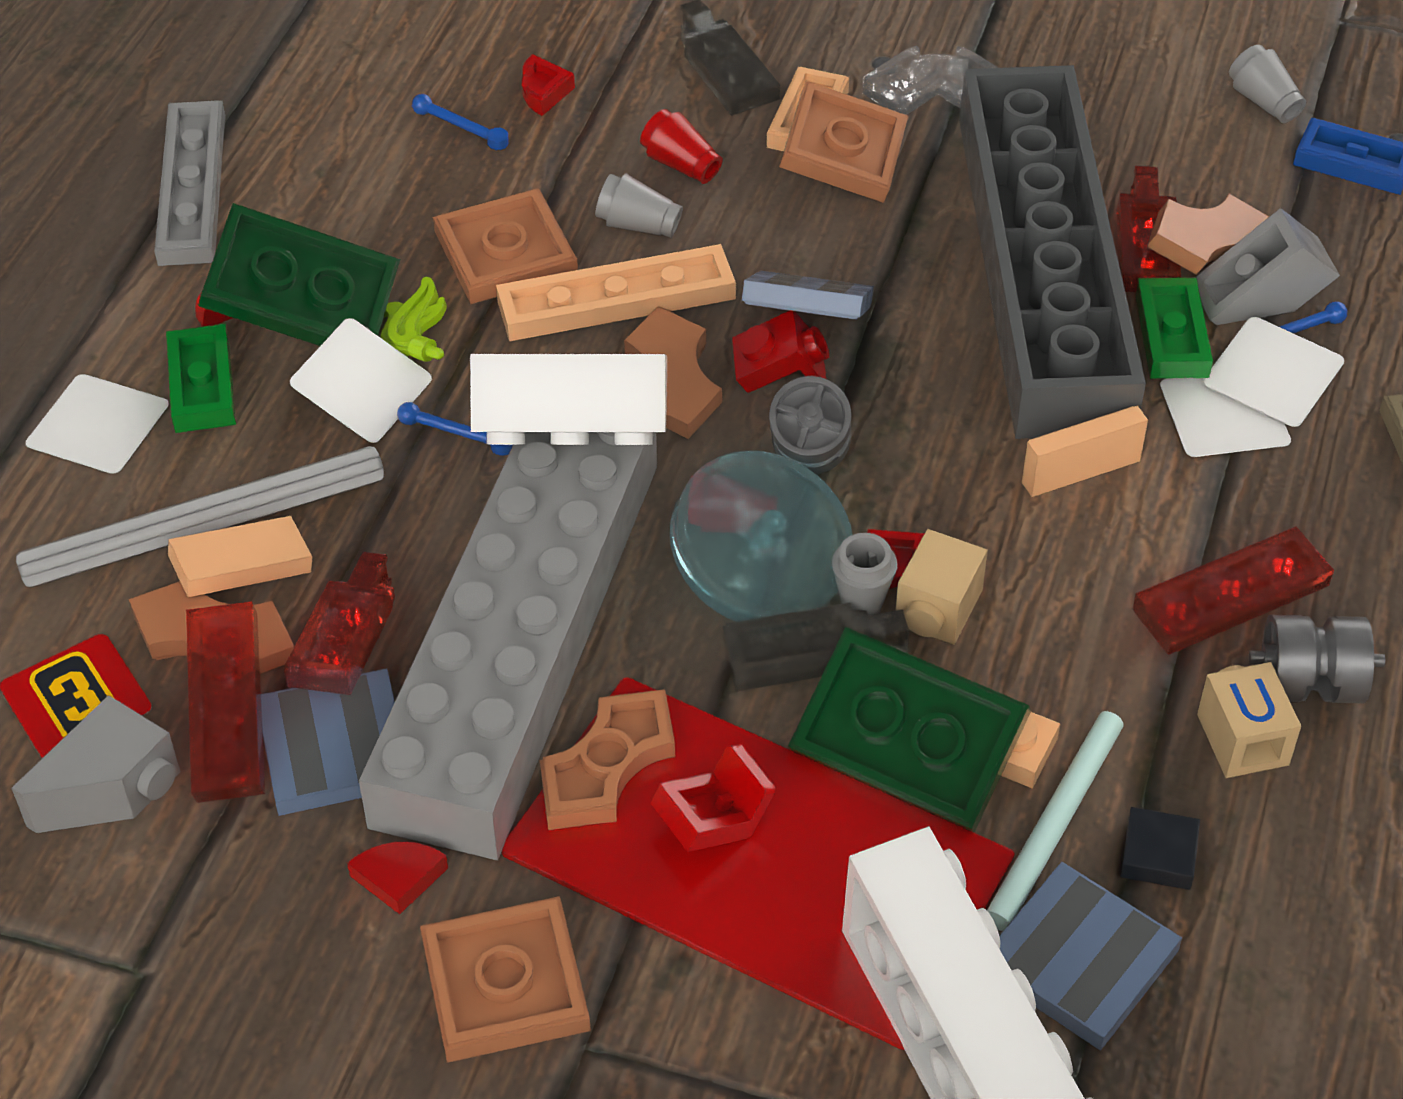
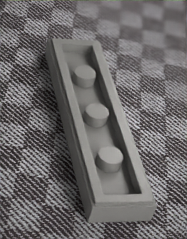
M223 101L168 104L154 250L158 266L212 263L216 252L225 126Z

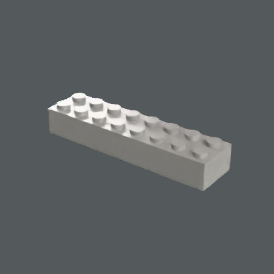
M525 432V444L513 445L359 779L367 829L498 861L657 469L656 432H653V445H615L614 432H589V444L553 445L551 444V432Z

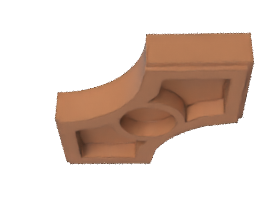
M1228 194L1220 205L1208 209L1192 208L1168 199L1158 213L1147 246L1197 275L1206 263L1217 260L1269 218V216L1231 194Z
M658 306L624 340L625 354L667 355L666 428L689 439L722 403V388L704 375L697 362L705 349L706 329Z
M180 581L129 599L132 613L152 659L161 660L176 656L202 658L223 668L234 683L297 661L294 644L273 600L256 605H231L216 601L205 594L187 597Z
M665 689L599 697L597 718L586 736L573 747L563 752L543 757L540 760L548 830L616 822L618 799L628 781L646 766L666 758L675 757V742Z

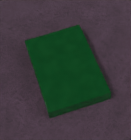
M232 203L198 306L321 346L340 324L349 318L356 320L378 336L400 259Z
M845 627L788 744V748L975 833L1031 713V709L1025 703Z

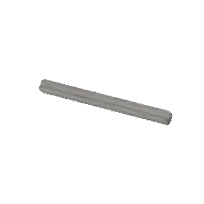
M368 446L22 550L16 554V563L23 583L26 587L32 588L168 546V539L229 528L379 482L384 478L383 464L376 448Z

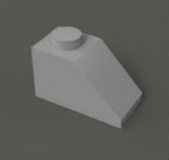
M1280 208L1194 278H1197L1201 303L1210 321L1216 325L1248 320L1251 317L1261 318L1294 312L1340 275L1318 236Z
M108 695L12 787V791L26 827L35 833L134 819L152 800H157L166 794L172 786L175 777L181 771L169 732Z

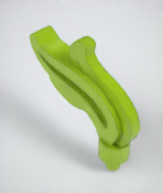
M422 278L420 288L404 304L396 301L387 303L384 317H388L381 333V339L402 354L424 362H429L433 358L440 360L444 357V351L437 347L435 340L422 336L426 330L436 325L442 319L447 309L445 298H439L432 278Z

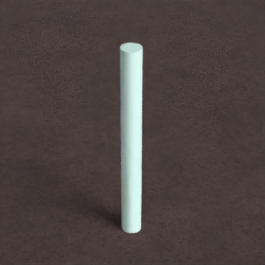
M1103 711L1097 717L987 909L995 922L997 930L1004 931L1019 913L1120 734L1124 724L1116 714Z

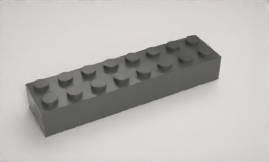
M1074 65L964 69L959 123L1015 439L1037 438L1138 405L1141 409L1146 382Z

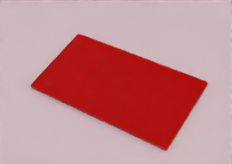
M625 677L619 682L610 696L656 691V689ZM667 694L675 742V757L666 758L646 766L628 781L618 799L616 822L548 830L542 789L507 837L501 852L503 857L901 1050H905L903 1044L842 932L849 856L929 826L943 851L951 849L959 859L966 878L965 890L976 909H987L1011 867L1015 856L1014 851L1008 847ZM597 714L575 744L590 731L597 718ZM741 744L773 783L775 794L751 838L687 852L650 802L660 783L713 773L725 748L730 745Z

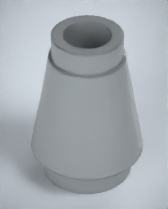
M1254 45L1242 52L1232 63L1229 76L1234 80L1233 88L1273 117H1276L1281 123H1287L1296 118L1306 106V99L1301 95L1275 50H1266L1262 45Z
M627 173L622 178L610 174L599 195L595 216L606 220L607 227L664 235L672 238L678 227L683 206L673 203L669 198Z
M857 533L846 538L835 551L832 557V568L844 617L853 624L868 625L876 621L880 615L884 600L897 570V559L889 544L882 537L871 533Z

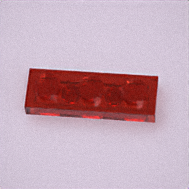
M1295 526L1136 593L1132 610L1164 651L1170 655L1328 587L1334 569L1298 527Z
M252 601L186 610L191 793L197 803L265 794L257 611Z

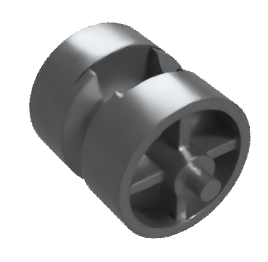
M805 376L788 382L776 393L770 406L769 420L772 443L778 458L788 468L802 474H820L836 467L844 459L851 442V408L843 391L836 384L825 378Z
M1269 615L1264 627L1261 651H1249V664L1271 662L1290 702L1306 701L1310 691L1317 690L1325 702L1363 704L1368 700L1371 692L1374 667H1385V655L1374 654L1372 629L1366 617L1333 616L1328 617L1323 627H1316L1309 616Z

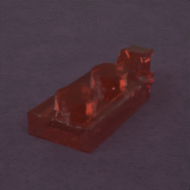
M1135 166L1134 181L1130 188V194L1120 193L1116 209L1118 262L1125 292H1136L1138 278H1181L1180 265L1147 246L1161 208L1168 199L1177 202L1176 197L1159 196L1158 167Z
M363 552L348 582L328 581L285 663L284 673L287 687L345 695L352 694L393 609L395 593L394 588L391 587L392 579L388 577L386 565L388 556L386 554Z

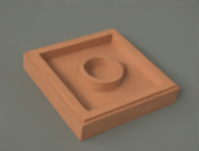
M805 81L779 167L884 203L890 190L908 116Z
M539 188L433 217L436 236L470 304L497 297L496 285L578 270L577 258Z
M560 896L420 926L447 1063L591 1031L590 1017Z

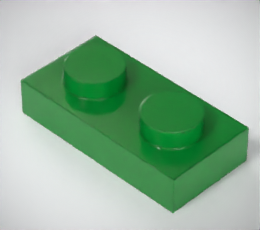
M1138 278L1135 297L1150 379L1210 378L1213 358L1197 278Z
M226 324L166 331L171 418L175 433L236 425L230 345Z

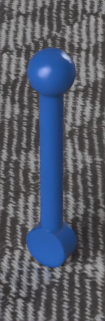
M426 94L416 95L412 100L413 111L417 114L425 115L429 113L487 140V145L491 149L502 150L509 144L508 132L503 128L488 129L433 104L431 98Z
M1331 302L1322 312L1279 327L1294 334L1325 322L1340 324L1346 319L1348 311L1343 303Z
M405 402L398 407L397 417L405 425H413L417 422L487 444V432H471V426L422 412L418 405L413 402ZM488 444L493 453L501 456L508 455L513 445Z

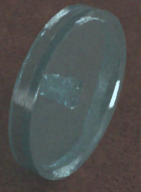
M764 451L733 452L717 457L705 464L691 477L674 506L670 521V543L673 557L678 570L691 590L705 604L719 614L741 624L760 628L793 626L809 620L822 611L838 593L832 568V557L842 542L853 535L844 507L832 489L819 476L792 459Z

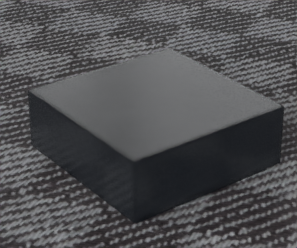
M1131 807L1120 877L1191 890L1195 872L1200 819Z

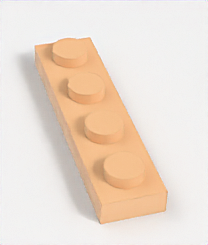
M721 244L496 285L498 305L509 341L649 316L658 306L671 312L736 299V282Z

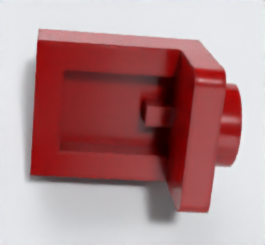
M789 310L732 337L736 381L747 393L798 370L804 376H816L826 379L824 360L829 358L826 340L816 326L809 328L796 311Z
M735 744L725 748L713 773L660 783L650 804L686 851L692 852L751 838L775 794V786L741 744Z

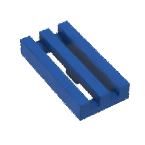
M1316 118L1310 119L1296 150L1294 166L1401 195L1403 191V142Z

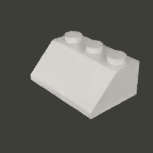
M470 354L471 432H487V444H525V432H551V444L587 445L589 444V432H614L615 445H653V432H666L667 355Z

